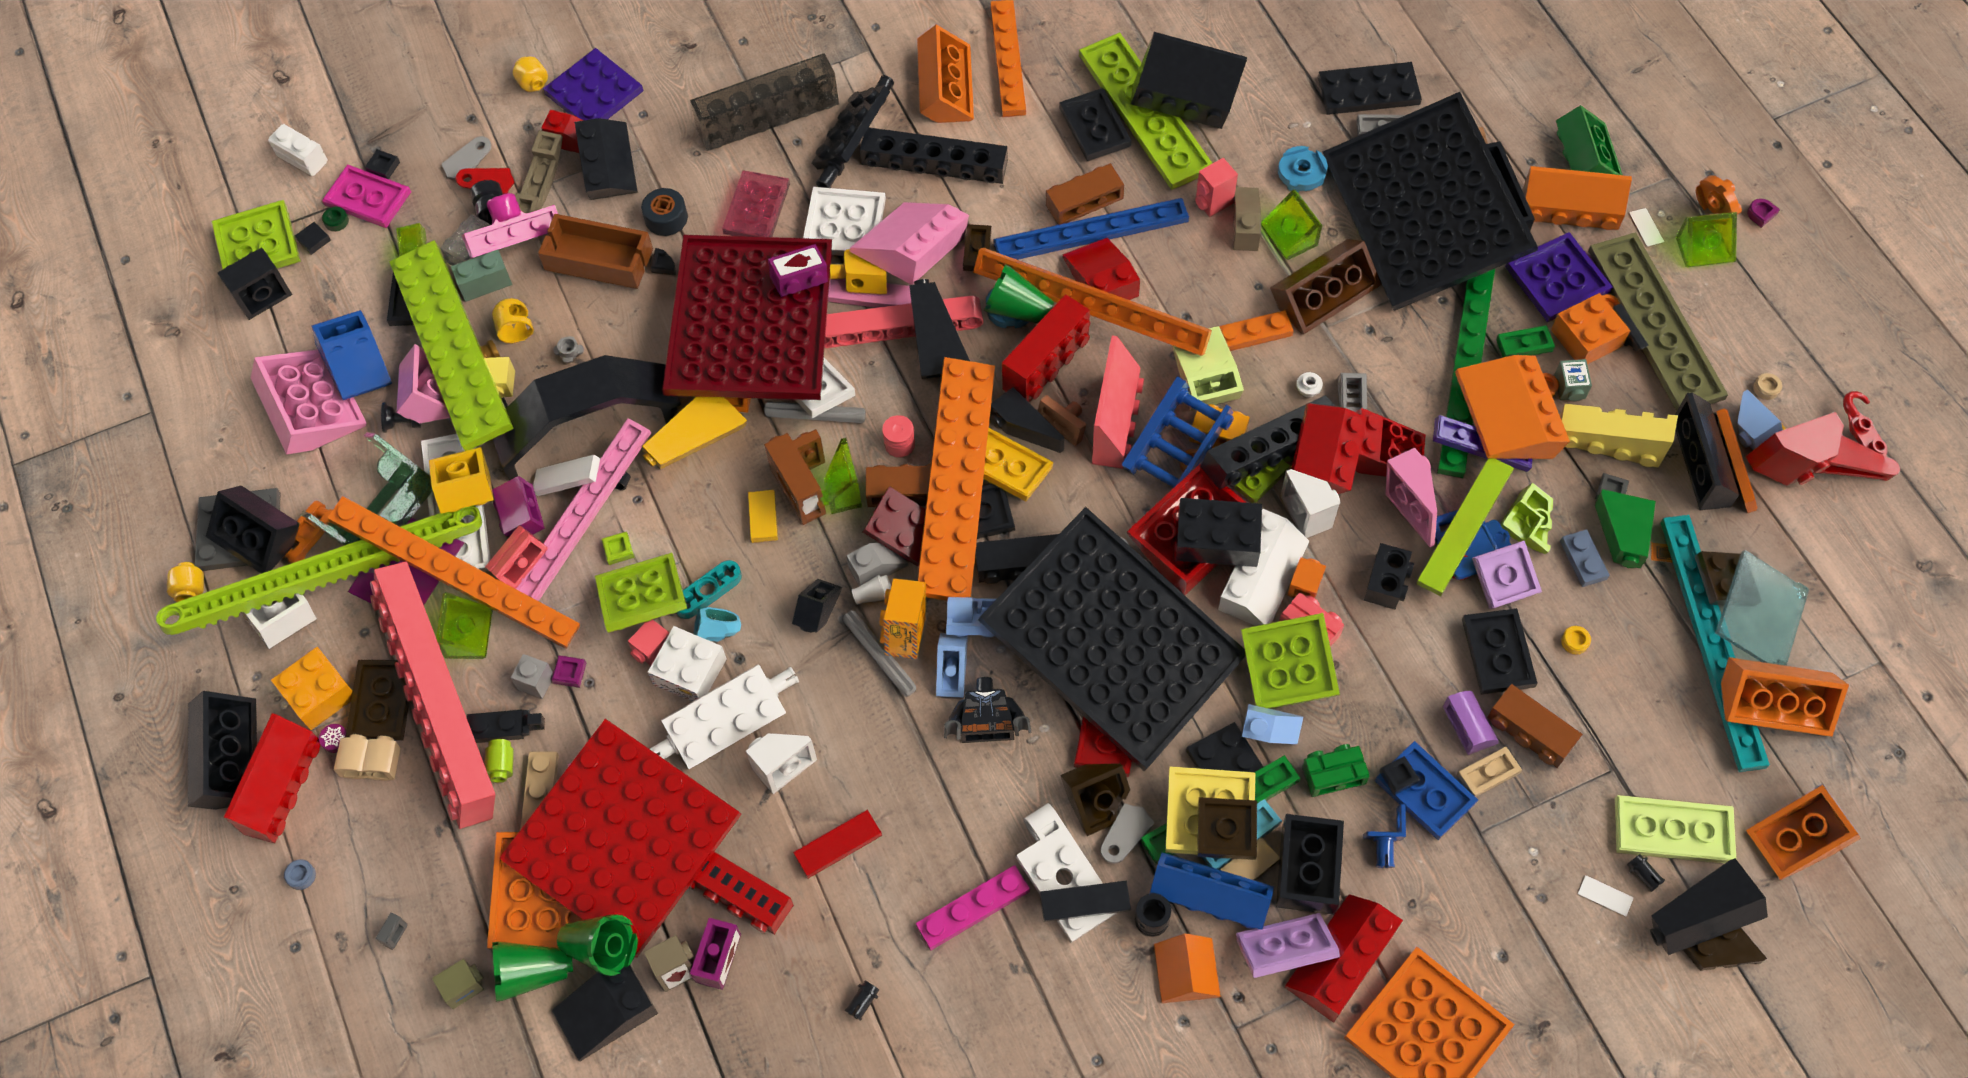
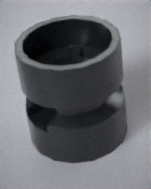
M483 180L471 187L470 195L475 207L478 223L483 226H490L492 218L487 202L494 197L503 195V192L498 182Z

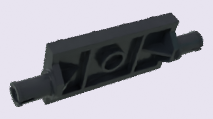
M887 75L881 76L875 88L871 87L862 92L857 91L848 99L847 107L838 115L837 123L828 131L826 141L817 149L816 157L812 162L817 170L824 168L821 176L816 181L818 187L831 188L837 176L842 174L845 168L844 163L849 161L881 106L886 102L890 89L894 85L891 77Z

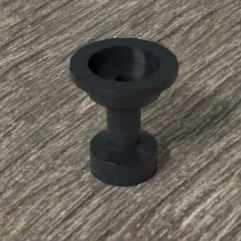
M386 402L382 403L381 426L383 433H387L388 429H392L395 423H411L412 428H421V423L395 413L393 407L388 406Z

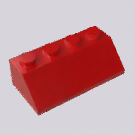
M272 713L224 818L243 835L275 844L278 836L285 829V820L289 811L296 805L297 793L301 784L305 783L308 778L310 764L320 751L318 737L312 731Z
M1349 894L1327 925L1339 948L1340 957L1298 967L1284 988L1334 1023L1403 920L1377 902Z

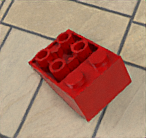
M1364 408L1356 411V413L1367 417L1356 472L1386 477L1387 460L1413 448H1416L1424 456L1426 434Z

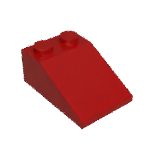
M1108 238L1063 254V259L1075 281L1127 300L1139 297V276L1127 257Z

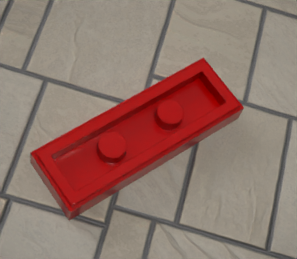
M866 810L793 853L809 879L882 836V832L869 811Z

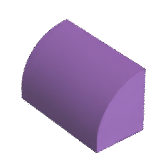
M1463 691L1447 697L1443 708L1468 755L1499 743L1472 691Z

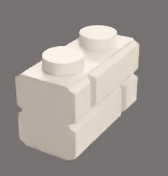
M285 124L281 125L268 139L276 156L310 176H314L328 161L320 144Z

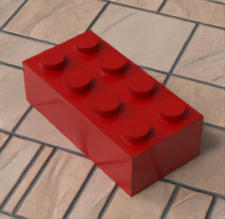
M1065 294L1002 362V389L1007 392L1014 387L1028 402L1032 399H1037L1048 381L1052 382L1057 377L1059 369L1064 364L1068 365L1071 362L1074 353L1079 347L1083 348L1090 339L1089 327L1091 324L1089 321L1090 310Z

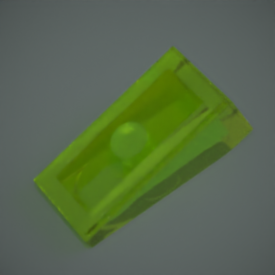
M420 223L396 228L399 257L426 244V230Z

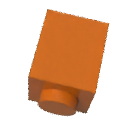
M1300 557L1287 596L1295 598L1299 593H1302L1304 596L1309 595L1315 598L1326 566L1315 559Z

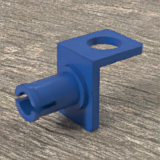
M1400 804L1396 808L1397 832L1367 831L1363 834V839L1376 842L1377 868H1383V866L1385 868L1395 867L1394 842L1396 840L1401 841L1406 837L1405 804Z

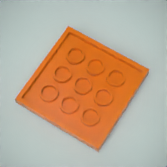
M496 832L487 948L493 950L492 942L498 941L558 948L557 935L561 927L568 923L582 921L583 919L500 860V856L519 832Z
M1416 947L1346 1034L1344 1039L1391 1078H1474L1515 1024L1420 948Z

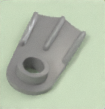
M483 136L476 137L444 161L441 165L447 177L456 179V175L460 170L476 168L491 150L490 140ZM485 146L483 149L478 150V147Z
M1123 805L1101 846V855L1104 860L1113 864L1123 861L1138 844L1141 837L1154 825V821L1148 816L1143 807ZM1110 848H1116L1119 851V854L1113 856L1108 852V850Z

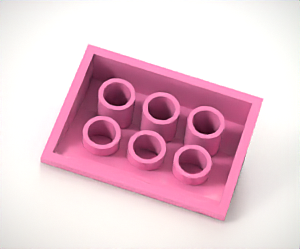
M904 202L851 246L850 252L913 285L914 281L922 277L964 239L969 215L949 204Z
M318 350L263 356L254 359L250 378L286 455L312 451L366 426L367 423L354 397L342 400Z

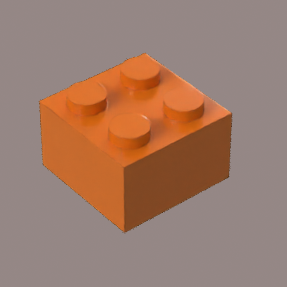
M1598 293L1558 313L1551 331L1574 360L1586 359L1587 364L1621 348L1630 329L1605 298Z

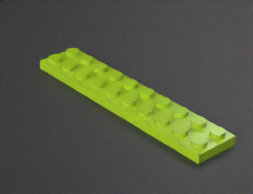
M433 240L389 261L463 449L465 451L471 450L514 429L436 241Z

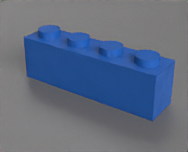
M1162 852L1150 894H1161L1168 902L1183 905L1191 911L1206 912L1220 920L1228 919L1238 922L1249 929L1257 928L1263 930L1274 886Z

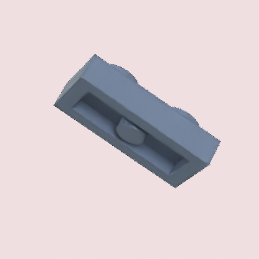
M1587 529L1561 538L1560 543L1582 587L1602 582L1609 578L1610 575Z

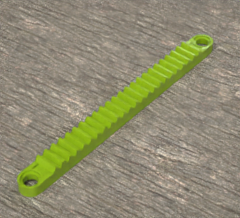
M469 506L461 508L456 512L439 513L401 526V528L440 548L445 542L452 544L453 539L477 531L482 525V518L477 507ZM467 515L475 517L470 523L461 522V519ZM359 540L167 605L157 613L156 621L162 632L167 635L179 634L197 627L204 629L208 623L216 625L220 619L227 621L229 616L239 617L240 612L248 614L252 608L260 610L264 604L271 606L273 601L280 603L284 597L292 599L296 593L303 595L307 589L315 591L316 586L324 588L328 582L335 584L337 579L347 580L348 575L356 577L360 571L367 573L369 568L378 569L380 564L388 566L392 560L399 562L400 559L364 540ZM170 616H179L177 622L173 624L165 623Z

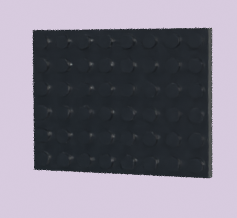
M1460 92L1322 152L1360 238L1366 244L1380 282L1394 311L1538 251V246Z
M1086 506L978 619L980 623L1143 771L1148 769L1246 656L1245 649Z

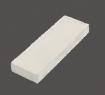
M590 455L537 469L533 484L535 495L541 496L596 482L600 458L596 455Z

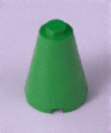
M1005 264L984 311L1038 324L1053 308L1055 302L1013 268Z
M611 914L563 925L557 935V945L562 952L598 973L614 976L619 974L623 967H628L632 963L637 951L638 939L637 934L633 933L630 926L633 924L627 917Z
M499 941L492 942L496 1002L505 1001L568 978L567 973L573 972L572 957L566 955L559 948Z

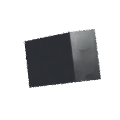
M631 964L628 967H623L619 971L620 973L614 976L603 975L597 972L552 1010L579 1061L584 1060L658 1014Z

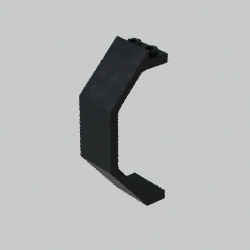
M603 355L533 380L506 408L514 429L493 438L508 480L518 476L515 464L553 427L621 403L658 407L661 409L667 424L674 418L673 411H676L677 406L682 404L678 396H664L663 394L666 364Z

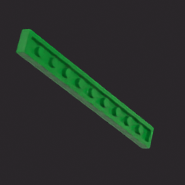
M1495 269L1469 279L1466 282L1446 417L1472 425L1473 419L1455 371L1459 368L1482 362ZM1441 444L1437 474L1463 478L1466 471L1468 453Z

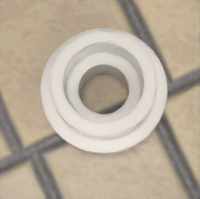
M1307 372L1299 376L1297 389L1301 395L1314 397L1322 390L1323 382L1317 374Z

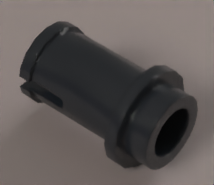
M1639 854L1627 864L1630 868L1629 872H1634L1649 888V891L1652 892L1665 879L1646 861L1648 860L1647 856L1644 858Z
M866 980L862 985H858L860 989L845 1009L848 1014L852 1015L857 1005H859L860 1008L854 1015V1018L859 1021L862 1020L863 1015L874 998L878 999L879 997L877 995L879 989Z

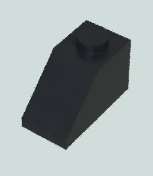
M821 579L815 580L798 595L792 624L799 626L805 632L817 633L826 625L842 587Z

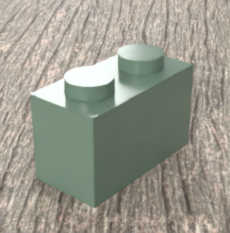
M499 250L451 266L465 302L512 285Z

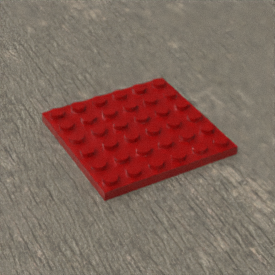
M605 718L499 859L583 920L611 914L627 917L633 924L630 925L633 933L637 934L638 945L635 958H638L742 814Z

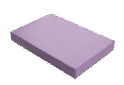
M1320 913L1263 926V930L1255 928L1236 933L1237 943L1254 978L1340 957L1339 948Z

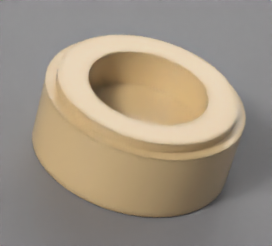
M1764 373L1758 376L1754 382L1753 390L1758 397L1772 400L1782 390V382L1776 375Z

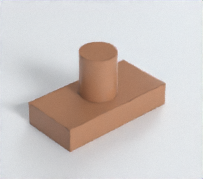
M1048 395L1041 399L1038 412L1066 440L1075 446L1082 441L1087 425L1078 418L1082 414L1081 406L1073 401L1064 408Z

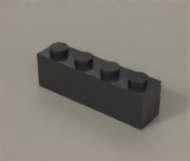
M1059 534L976 542L975 554L979 583L995 584L1001 580L1015 581Z

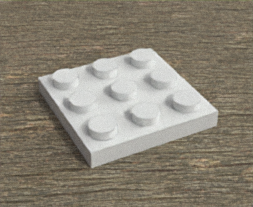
M813 187L803 238L832 239V255L844 256L845 250L850 249L851 246L882 221L886 200L885 193Z

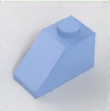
M1748 389L1744 391L1737 421L1739 429L1737 436L1744 447H1750L1754 450L1774 433L1782 431V424Z
M940 633L937 647L936 696L964 698L968 635L957 637L955 635H947V633Z
M1248 704L1242 737L1268 743L1298 744L1303 716Z

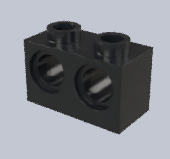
M1380 543L1364 601L1394 610L1399 601L1404 602L1408 586L1403 584L1405 577H1411L1414 563L1410 562L1412 551ZM1388 563H1395L1399 568H1393ZM1382 586H1388L1393 591H1386Z

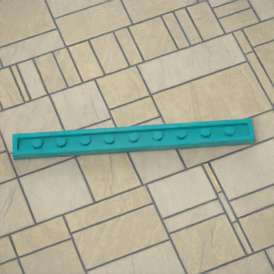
M1690 515L1663 518L1660 524L1738 772L1767 769L1770 764L1758 726L1725 720L1721 681L1728 658H1735L1719 605H1710L1695 560V555L1701 552Z

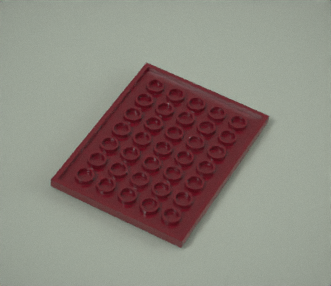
M683 235L663 383L664 396L821 400L832 239ZM816 244L827 264L828 282L781 297L770 278L768 259Z

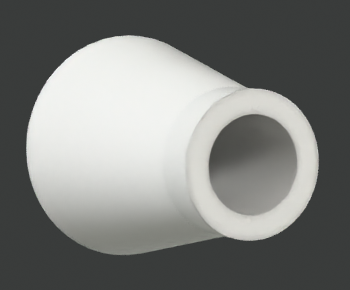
M877 575L861 586L852 589L855 603L858 605L867 602L883 601L886 589H891V584L887 575Z

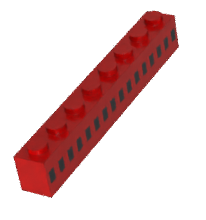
M716 852L712 854L688 887L692 890L697 887L704 891L703 896L714 904H717L719 901L728 906L726 910L735 917L741 919L742 916H745L752 921L750 923L751 926L762 933L768 930L775 935L794 906L791 897Z

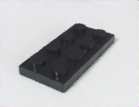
M1412 62L1319 71L1318 81L1327 115L1421 104L1422 97Z

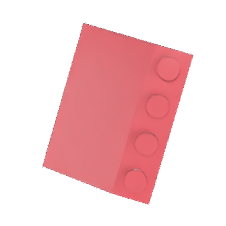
M1113 335L1111 337L1094 423L1092 464L1123 469L1122 463L1132 448V444L1127 443L1129 437H1134L1136 422H1132L1133 415H1138L1140 400H1136L1137 393L1142 394L1144 378H1140V366L1120 339Z

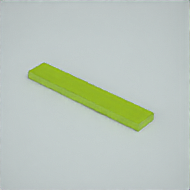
M1488 458L1420 575L1417 585L1440 597L1442 596L1512 474L1514 467L1495 458Z

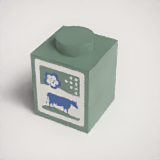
M1586 359L1560 361L1554 374L1559 382L1558 394L1560 400L1576 402L1586 399L1592 387Z

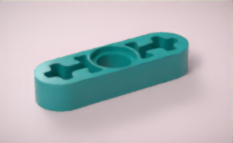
M732 560L723 561L684 589L685 602L687 604L690 603L691 607L681 610L676 614L682 619H690L697 615L698 609L708 607L738 585L742 579L739 565ZM728 570L733 572L734 576L730 578L728 575L725 576L724 572ZM716 577L721 581V586H719L718 581L715 579ZM706 584L715 586L714 592L710 595H703L700 592L701 588ZM694 593L697 594V597H698V599L700 600L699 602L697 601L696 598L694 599V596H693Z

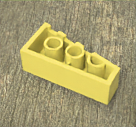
M1565 404L1560 413V418L1570 440L1565 446L1566 448H1578L1592 454H1603L1614 457L1617 460H1628L1640 463L1645 467L1658 468L1674 442L1678 415L1668 414L1667 419L1654 418V413L1643 412L1642 416L1627 415L1626 410L1615 409L1607 413L1602 412L1600 407Z

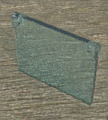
M1744 550L1741 552L1715 634L1760 662L1787 666L1809 588L1800 582L1793 581Z

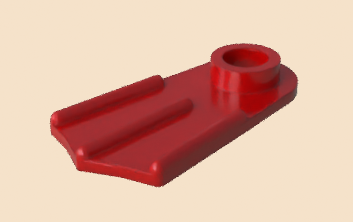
M465 168L456 175L457 184L467 189H471L477 182L493 180L501 185L503 194H507L513 184H515L510 168ZM465 178H471V181L465 182L463 180Z

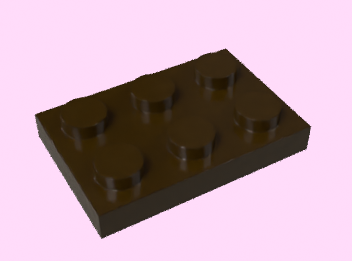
M358 660L345 737L358 734L365 736L369 740L377 739L378 736H388L393 738L394 741H404L409 702L405 697L403 688L406 685L405 678L399 679L396 672L395 663L398 660Z

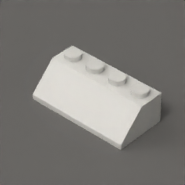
M1262 509L1261 553L1258 566H1235L1221 595L1219 611L1255 626L1273 622L1292 581L1300 557H1303L1309 544V540L1287 518Z

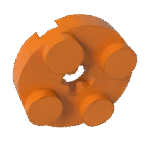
M1709 175L1699 182L1700 185L1695 190L1697 200L1703 210L1708 208L1713 213L1710 216L1713 220L1719 223H1727L1742 212L1741 205L1734 194L1735 186L1730 180L1725 179L1723 181L1717 176Z

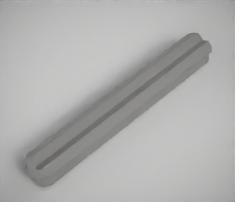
M766 402L764 408L765 416L854 423H864L866 419L865 409L858 407L835 406L814 418L798 403Z
M853 610L845 614L843 621L900 692L905 697L913 694L916 691L914 682L892 656L885 655L884 646L858 614Z

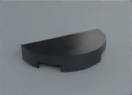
M1620 303L1614 306L1613 310L1630 329L1623 345H1630L1634 348V351L1649 346L1623 305Z

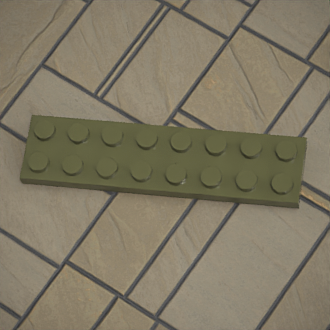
M1637 233L1590 245L1588 252L1591 258L1613 286L1611 294L1623 305L1649 346L1642 350L1676 411L1687 393H1694L1710 404L1725 400L1728 396L1727 391Z

